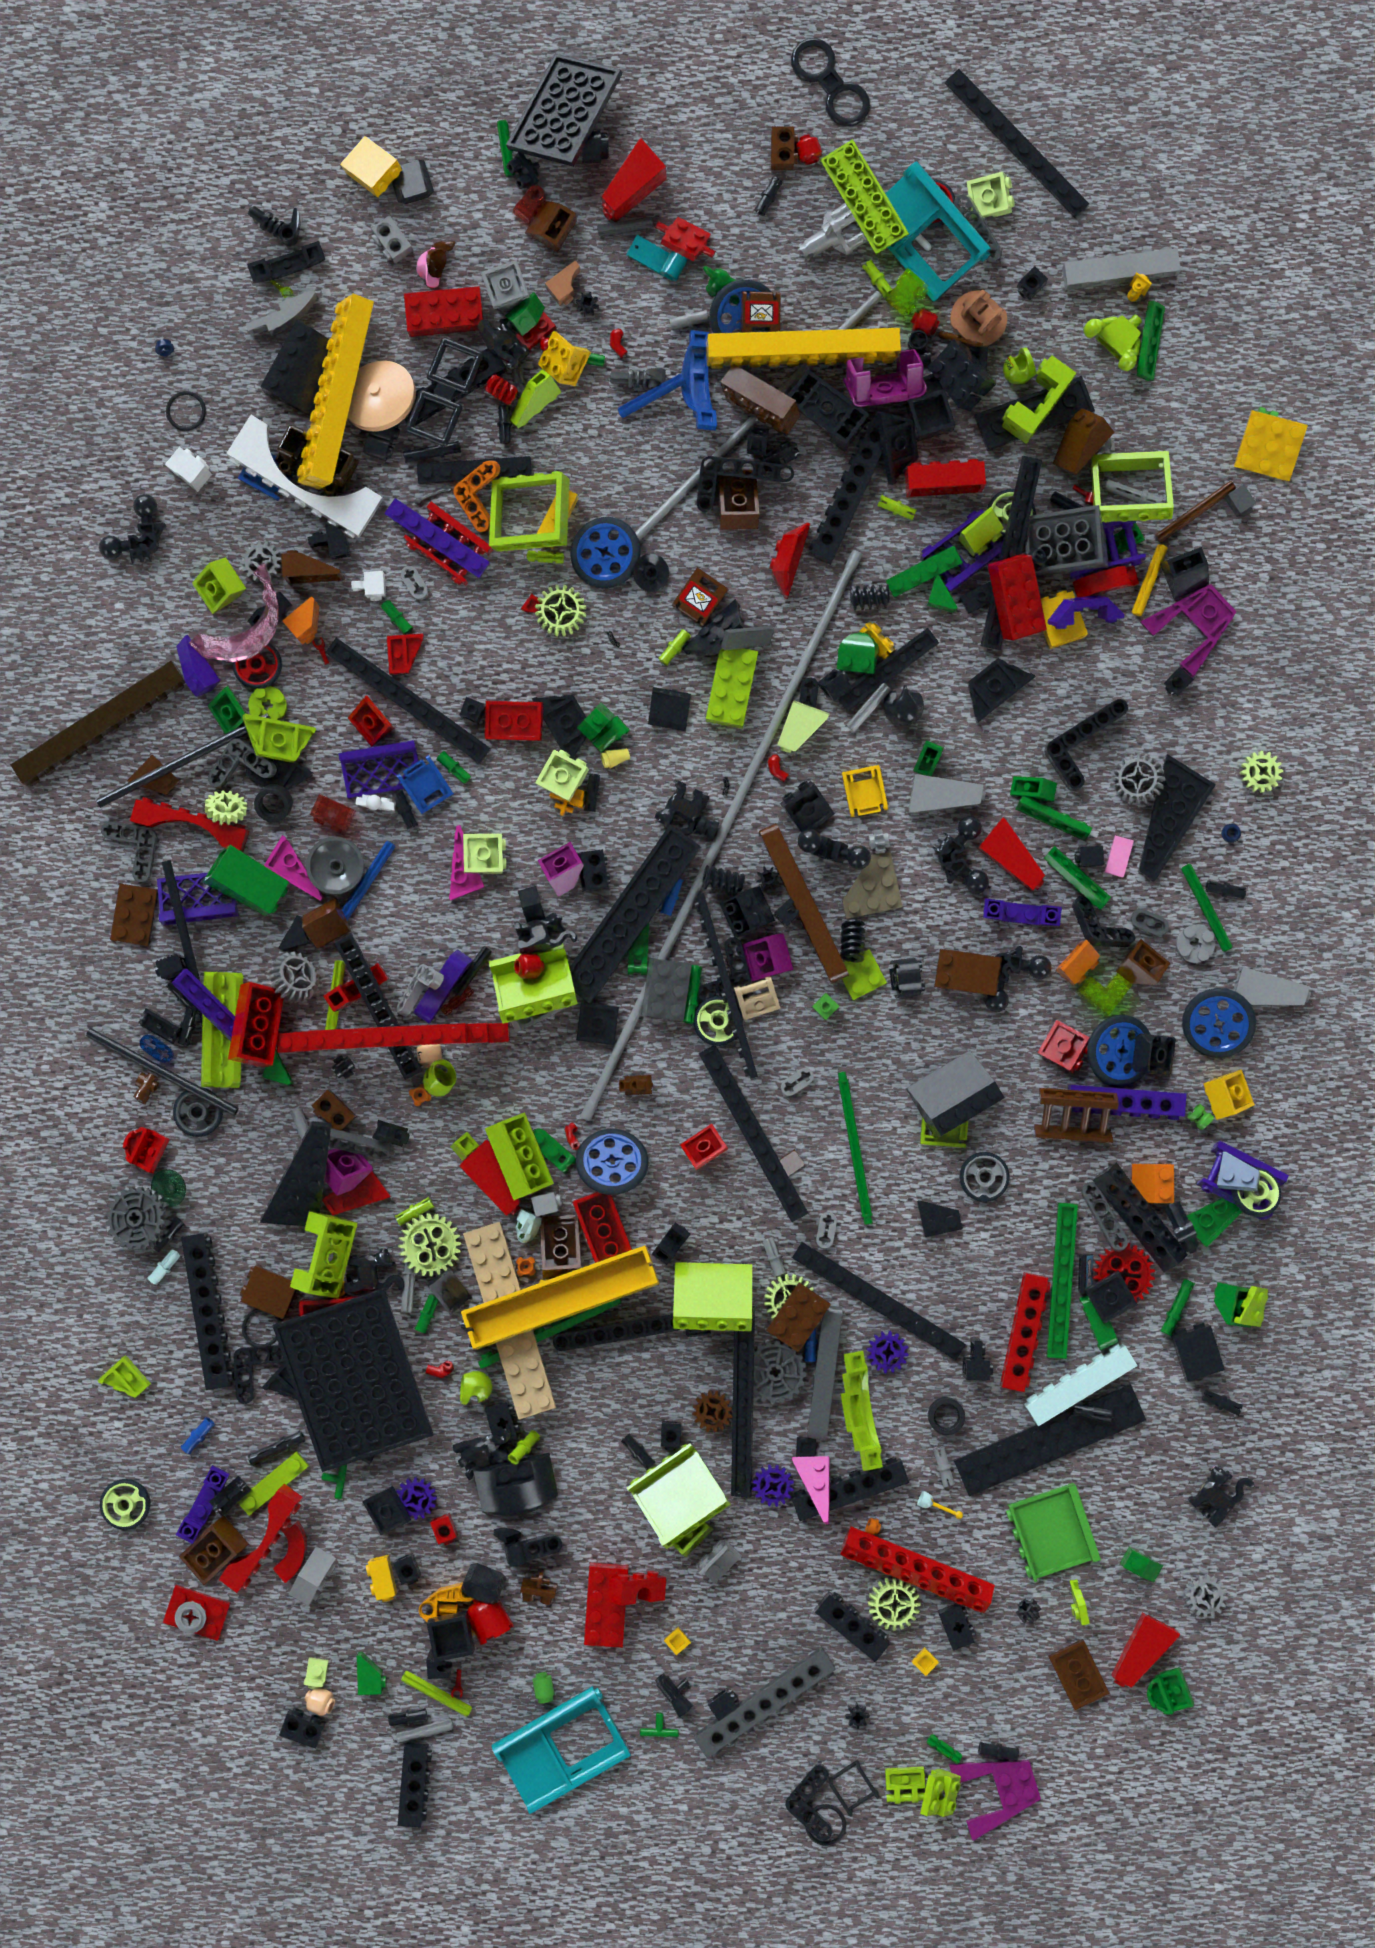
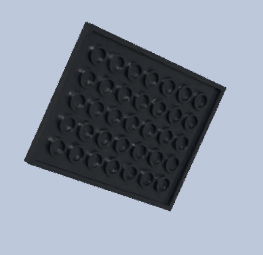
M385 1288L272 1325L322 1472L434 1435Z

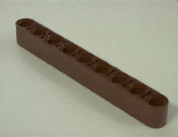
M774 823L759 830V834L763 838V843L779 873L781 881L789 897L794 901L793 906L795 910H799L798 916L831 984L849 976L778 825Z

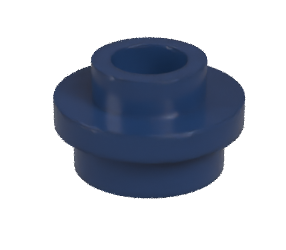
M162 339L157 341L155 352L158 355L169 356L174 351V345L170 340Z
M1227 824L1223 827L1221 835L1226 842L1234 843L1239 840L1241 830L1235 824ZM1229 830L1234 831L1233 837L1228 836Z

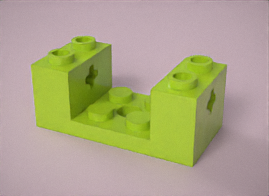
M1053 355L1048 360L1044 359L1036 371L1038 376L1035 381L1049 391L1043 401L1045 404L1040 403L1034 413L1017 401L1015 406L1012 404L1009 406L1002 418L1004 420L1002 427L1025 444L1028 443L1076 375L1075 371Z
M309 1211L305 1231L317 1234L318 1237L310 1269L295 1268L290 1287L307 1294L339 1298L358 1223L338 1216ZM333 1253V1259L329 1262V1255Z

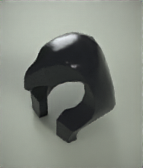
M904 685L901 695L894 704L893 701L897 698L896 690L890 691L886 695L883 702L886 718L893 724L900 726L911 725L922 716L924 701L919 692L908 690L907 685Z

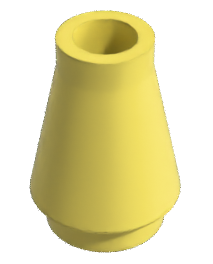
M627 748L605 750L604 753H601L604 768L609 767L611 769L630 759Z

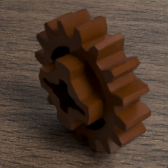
M708 1390V1395L705 1392L701 1393L702 1398L697 1397L695 1399L698 1404L692 1406L696 1409V1412H693L692 1415L697 1416L694 1422L701 1423L700 1429L706 1426V1432H710L712 1428L714 1433L718 1432L719 1428L721 1430L726 1429L724 1424H731L729 1418H732L730 1411L733 1410V1407H730L729 1404L732 1400L725 1399L727 1397L726 1393L720 1396V1390H717L715 1394L713 1390ZM711 1398L718 1399V1400H720L721 1402H720V1403H716V1402H714L713 1399H711ZM702 1405H704L703 1413L701 1412ZM712 1408H716L715 1414L711 1415L710 1411ZM723 1409H725V1416H724V1418H723V1416H722ZM706 1419L712 1420L715 1424L708 1423Z

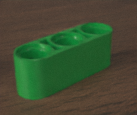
M1088 1296L1080 1297L1079 1301L1083 1304V1311L1087 1321L1089 1320L1091 1324L1090 1328L1093 1336L1098 1341L1097 1346L1099 1350L1117 1344L1118 1339L1111 1322L1108 1321L1103 1324Z

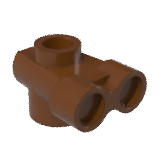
M143 1072L138 1076L135 1086L139 1087V1089H137L133 1096L138 1102L146 1105L151 1092L154 1093L159 1086L157 1076L151 1073L147 1075Z

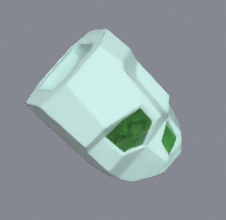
M521 1209L516 1219L517 1224L515 1228L518 1240L522 1243H527L537 1235L541 1226V1217H535V1214Z

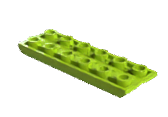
M853 139L820 159L876 255L909 235Z
M204 972L203 985L235 1016L240 985L243 984V974ZM204 1015L202 1022L201 1087L239 1088L241 1084V1063L228 1060L231 1041Z

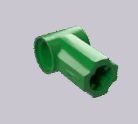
M616 716L606 724L605 728L591 742L602 753L615 741H619L620 737L625 733L627 734L630 729Z

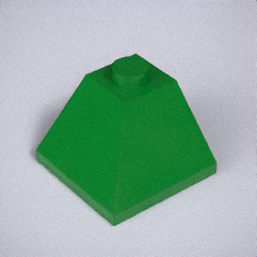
M1217 1282V1287L1214 1291V1302L1226 1324L1251 1328L1250 1325L1234 1323L1235 1317H1240L1244 1310L1241 1305L1246 1299L1250 1288Z

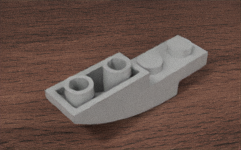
M314 289L304 290L295 297L284 298L282 302L278 303L280 311L274 310L265 317L251 319L246 324L250 335L253 336L268 330L271 336L292 326L296 320H299L308 312L317 300Z

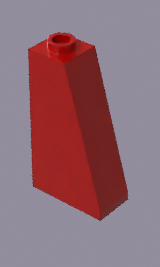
M1002 818L977 849L1028 890H1038L1045 882L1042 880L1045 874L1007 820Z
M486 1139L459 1166L506 1216L509 1214L513 1216L521 1208L519 1206L521 1200L520 1198L513 1199L489 1139Z
M1142 1612L1111 1674L1115 1679L1114 1682L1125 1688L1127 1685L1132 1688L1179 1638L1180 1633L1178 1630Z

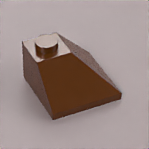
M1140 939L1115 972L1130 984L1157 985L1170 962Z

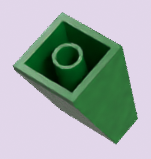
M232 845L221 850L203 880V883L264 916L275 913L279 906L277 903L279 898H283L289 889L287 888L289 881Z

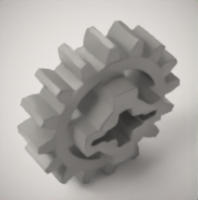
M258 540L257 545L251 542L250 549L248 547L244 548L247 553L241 554L244 560L240 561V564L245 566L242 569L243 572H248L247 577L249 579L253 577L255 582L259 578L263 583H265V578L269 580L271 578L272 581L271 575L278 576L276 570L282 569L278 564L282 562V559L278 557L281 554L280 551H275L276 547L274 544L269 547L268 541H265L264 545H262L260 540ZM265 550L272 553L273 556L266 555ZM260 558L265 560L262 562V565L258 563L261 560ZM250 567H256L258 573L252 571Z
M1205 1574L1204 1578L1198 1575L1197 1581L1192 1578L1191 1582L1193 1584L1186 1585L1189 1592H1184V1595L1189 1597L1185 1600L1187 1604H1191L1189 1609L1191 1611L1195 1610L1197 1616L1202 1613L1204 1618H1207L1208 1613L1212 1617H1214L1215 1611L1221 1613L1220 1606L1226 1607L1223 1600H1228V1597L1223 1595V1593L1227 1592L1226 1588H1221L1223 1583L1221 1581L1217 1582L1215 1576L1210 1579L1208 1574ZM1206 1583L1212 1584V1585H1214L1216 1588H1211V1589H1210V1588H1208V1586L1206 1585ZM1199 1587L1197 1593L1194 1594L1196 1588ZM1205 1591L1209 1594L1207 1601L1203 1598ZM1196 1604H1204L1206 1608H1201Z

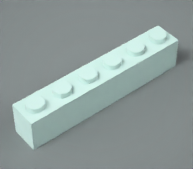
M1119 1343L1109 1348L1110 1352L1104 1356L1102 1353L1092 1359L1093 1362L1089 1365L1082 1364L1077 1367L1076 1373L1071 1376L1066 1374L1059 1379L1060 1382L1058 1384H1049L1043 1388L1044 1392L1040 1395L1033 1394L1028 1397L1024 1405L1036 1425L1040 1426L1137 1367L1126 1346L1123 1344L1119 1345Z

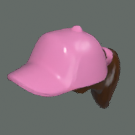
M455 241L436 242L432 245L431 249L419 257L416 270L418 275L426 280V285L429 288H436L439 285V279L442 277V271L446 265V251L453 249Z

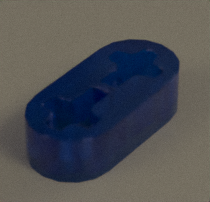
M144 1035L140 1039L142 1050L157 1061L167 1063L173 1059V1050L157 1037ZM152 1038L151 1043L156 1046L155 1049L150 1046L146 1048V1042L144 1041ZM167 1049L169 1057L161 1059L162 1054L157 1050L165 1051Z

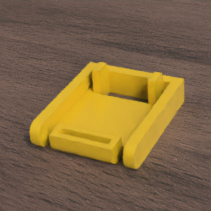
M879 765L841 773L851 818L855 817L854 809H857L858 816L881 812L880 804H883L884 811L888 810ZM870 771L872 779L854 782V774Z

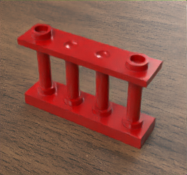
M430 501L426 507L429 511L428 521L434 523L441 520L445 523L443 531L448 534L456 531L460 534L459 542L464 545L465 543H472L475 546L474 552L479 555L485 553L489 556L493 549L487 542ZM405 534L403 537L407 542L405 545L410 550H418L449 573L452 576L451 580L459 586L461 583L465 586L468 584L467 580L463 578L468 572L461 567L458 573L449 567L452 560L448 557H445L443 561L439 560L433 555L436 549L430 546L426 550L418 544L421 539L415 535L411 539Z

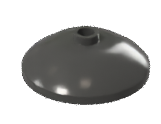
M325 838L316 843L308 854L306 861L307 875L312 884L325 893H346L353 889L362 878L364 872L363 856L358 847L345 838ZM339 863L340 869L334 870V864Z

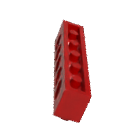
M1023 1272L1000 1386L1003 1388L1025 1392V1388H1029V1369H1033L1035 1360L1032 1357L1033 1350H1037L1039 1341L1036 1338L1037 1331H1041L1043 1322L1040 1319L1041 1312H1045L1046 1309L1045 1293H1049L1051 1282H1048V1277ZM1032 1289H1037L1039 1292L1036 1299H1030L1029 1297ZM1028 1308H1033L1035 1311L1032 1318H1026L1025 1316ZM1024 1327H1029L1031 1330L1028 1337H1022L1021 1335ZM1025 1346L1027 1349L1026 1354L1018 1356V1348ZM1017 1365H1021L1023 1368L1022 1373L1019 1375L1013 1373V1369Z

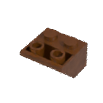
M544 201L525 234L558 253L577 222L576 213L560 203Z

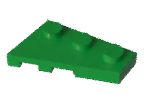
M1220 1198L1186 1216L1194 1226L1197 1239L1205 1247H1208L1242 1211L1235 1204Z

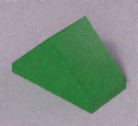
M937 575L932 585L927 606L953 613L958 607L941 577Z
M926 740L913 771L921 775L932 776L944 747Z
M275 1049L273 1065L265 1067L262 1077L286 1085L294 1084L279 1053H277V1049Z

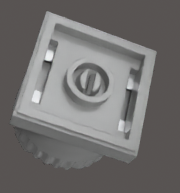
M517 260L481 272L494 310L511 311L524 299L530 297Z

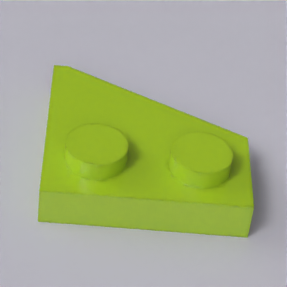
M1251 1286L1246 1299L1241 1305L1244 1310L1240 1317H1235L1234 1323L1261 1327L1264 1320L1265 1304L1268 1300V1289Z
M126 1355L97 1380L101 1384H108L113 1389L123 1391L134 1398L151 1385L149 1380Z
M1070 1580L1074 1603L1070 1605L1072 1615L1075 1616V1619L1081 1625L1090 1624L1086 1603L1081 1589H1079L1078 1580Z

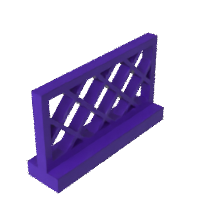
M410 740L338 753L347 798L404 789L403 785H400V781L397 786L392 787L386 783V780L391 773L395 776L398 775L393 770L399 762L407 768L410 767L401 760L405 753L413 752L414 761L410 766L419 761L416 741ZM387 756L397 760L392 769L382 764ZM372 759L378 763L373 772L363 767L367 760ZM347 763H354L359 766L354 776L347 772ZM380 765L389 771L384 781L375 775ZM361 769L370 774L365 784L356 778ZM372 777L382 782L378 789L373 790L367 786ZM355 780L363 787L358 793L351 794L350 785Z
M208 872L175 876L176 881H179L177 883L178 889L185 893L181 898V903L187 897L195 901L191 908L186 909L183 907L186 923L239 916L237 901L232 899V903L223 904L220 901V898L224 895L220 892L217 897H214L209 893L212 887L209 886L205 890L200 886L199 883L206 877ZM159 878L157 879L160 914H158L159 922L163 926L174 925L176 920L173 909L171 911L164 910L165 903L170 899V895L166 894L162 887V883H166V879ZM184 880H190L194 883L187 892L180 887ZM197 886L204 891L198 900L190 895ZM207 894L214 899L210 906H204L200 903Z

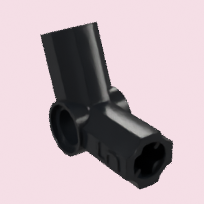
M1180 1201L1165 1207V1211L1173 1225L1172 1229L1178 1242L1186 1252L1190 1254L1196 1252L1199 1246L1196 1237L1197 1233L1191 1220H1188Z

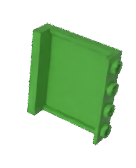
M1074 1483L1008 1504L1009 1510L1006 1511L1009 1522L1013 1521L1015 1529H1012L1015 1540L1020 1541L1021 1547L1018 1549L1021 1558L1026 1559L1028 1566H1025L1027 1576L1028 1578L1032 1577L1034 1582H1037V1578L1091 1560L1093 1562L1101 1560L1077 1487Z

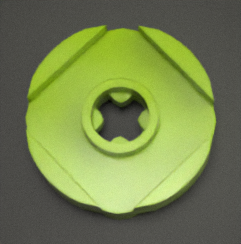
M273 686L256 688L249 698L248 708L251 715L262 716L268 713L271 719L281 720L287 711V701L282 692ZM270 699L273 707L265 710L263 703Z

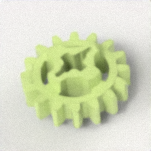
M1260 751L1258 756L1254 752L1251 754L1252 758H1245L1247 763L1241 764V767L1245 769L1240 774L1245 775L1241 781L1248 782L1246 788L1252 786L1253 792L1259 789L1260 793H1263L1265 788L1268 792L1271 791V785L1273 787L1278 786L1276 781L1282 780V777L1278 775L1283 770L1278 768L1282 763L1275 762L1277 756L1271 758V752L1264 755L1263 751ZM1256 760H1265L1266 762H1265V763H1260L1259 761H1256ZM1263 768L1265 770L1263 775H1259L1260 769ZM1263 780L1267 784H1258L1257 782Z
M222 790L221 794L214 792V796L209 795L208 799L205 800V813H207L208 818L213 817V822L218 820L221 825L223 822L230 825V822L233 821L236 824L238 819L243 820V816H246L247 802H244V797L239 798L238 793L233 795L232 791L225 793Z

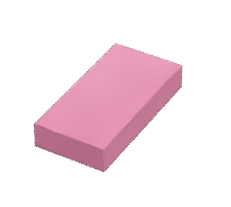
M1114 836L1104 873L1121 878L1124 877L1133 840Z

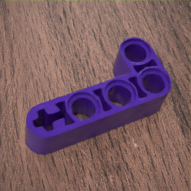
M458 949L453 952L439 971V973L444 975L440 987L436 990L429 987L413 1013L430 1024L473 959Z

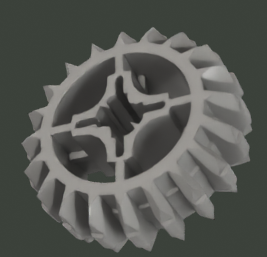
M1140 753L1137 754V759H1134L1131 754L1129 755L1130 761L1123 758L1122 760L1125 764H1117L1121 770H1114V774L1118 777H1113L1112 780L1118 783L1113 787L1114 789H1119L1117 795H1123V801L1129 798V804H1133L1135 799L1137 805L1141 804L1142 799L1145 804H1148L1147 798L1150 797L1154 801L1153 794H1161L1157 788H1164V785L1159 783L1165 781V777L1160 776L1164 773V770L1159 769L1161 766L1159 762L1154 764V757L1148 761V754H1145L1143 759H1141ZM1142 765L1149 767L1154 772V776L1144 774ZM1135 766V771L1132 774L1126 775L1124 777L1125 773L1131 767ZM1139 773H1140V776H1141V778H1143V779L1140 780V783H1139V786H1138L1136 780H1134V779H1137L1138 776H1139ZM1128 782V784L1135 785L1136 794L1126 790L1123 783ZM1153 782L1150 789L1142 793L1144 785Z
M294 951L278 956L271 964L268 972L271 974L268 980L273 981L271 987L276 988L275 993H281V998L287 997V1002L293 1000L294 1003L303 1002L311 998L317 991V986L320 983L318 980L320 974L316 973L318 968L312 966L314 961L309 962L308 956L303 958L301 953L296 955Z

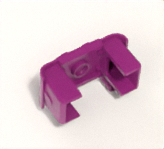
M915 349L900 351L897 358L896 373L871 376L870 371L863 372V357L847 361L846 379L843 378V382L853 404L857 407L898 403L921 397L927 390L923 380L924 365Z

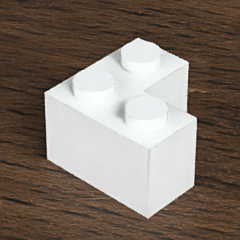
M179 447L165 464L168 469L197 492L212 475L209 471L210 467L198 455L195 458V455L187 448L184 451Z

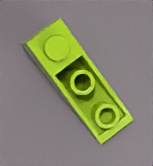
M543 369L528 381L510 417V422L518 429L526 425L534 415L540 413L548 403L554 401L561 393L553 378Z

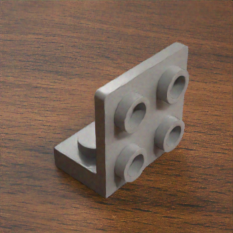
M726 1539L717 1541L712 1547L713 1551L709 1555H703L698 1561V1573L700 1575L704 1573L714 1584L742 1557Z

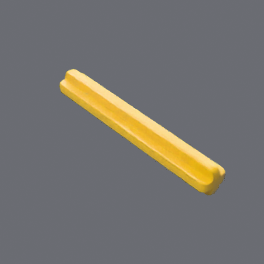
M1158 544L1131 611L1136 616H1142L1161 568L1160 564L1163 563L1168 550L1165 545Z

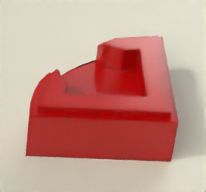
M531 593L521 607V610L527 613H535L541 610L536 609L535 605L542 603Z

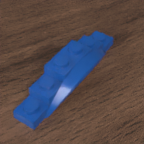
M691 330L689 333V346L681 371L686 379V384L681 386L682 396L686 405L693 410V418H696L697 429L715 431L717 428L716 410H713L710 399L706 357V341L709 332Z

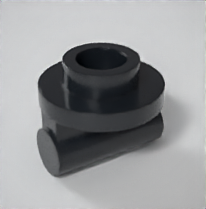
M1033 548L1027 554L1032 555L1034 569L1036 571L1041 570L1047 561L1045 552L1042 549Z

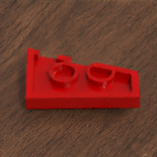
M372 1171L353 1190L338 1196L333 1191L323 1198L322 1201L330 1213L336 1215L392 1196L374 1171Z

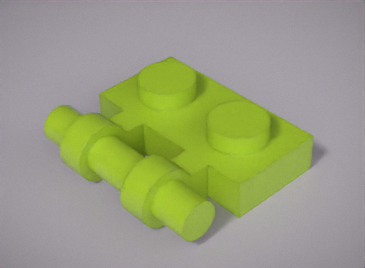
M924 1766L885 1768L886 1790H894V1794H886L887 1803L901 1804V1802L912 1801V1803L923 1801L924 1793H918V1789L925 1788ZM911 1789V1793L900 1794V1790Z

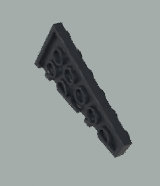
M1168 754L1165 756L1162 768L1164 773L1161 775L1165 777V781L1159 782L1164 785V788L1157 789L1161 794L1155 797L1138 868L1139 873L1153 882L1158 878L1216 785Z
M311 1122L272 1199H270L264 1214H262L260 1223L306 1226L309 1211L320 1213L331 1123Z

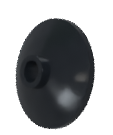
M652 553L645 554L635 562L633 577L636 584L642 590L656 592L666 585L669 578V568L661 556ZM647 570L651 572L650 577H648L646 574Z

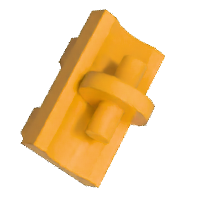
M576 789L570 802L550 792V798L563 802V804L556 802L554 808L561 810V816H564L565 812L573 813L574 808L569 807L568 804L583 809V790Z

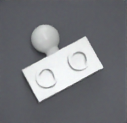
M362 795V798H356L357 806L366 807L371 810L379 809L396 812L397 806L392 802L393 799L383 797L380 799L377 795Z

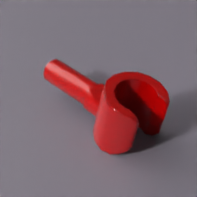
M1074 485L1072 489L1086 497L1084 503L1093 506V493L1084 491Z
M320 637L322 641L321 645L317 646L314 640L312 641L314 647L317 650H319L323 658V661L326 665L329 664V661L324 649L325 642Z
M457 1669L455 1686L451 1692L452 1698L454 1697V1691L460 1692V1698L463 1695V1688L461 1686L462 1669Z

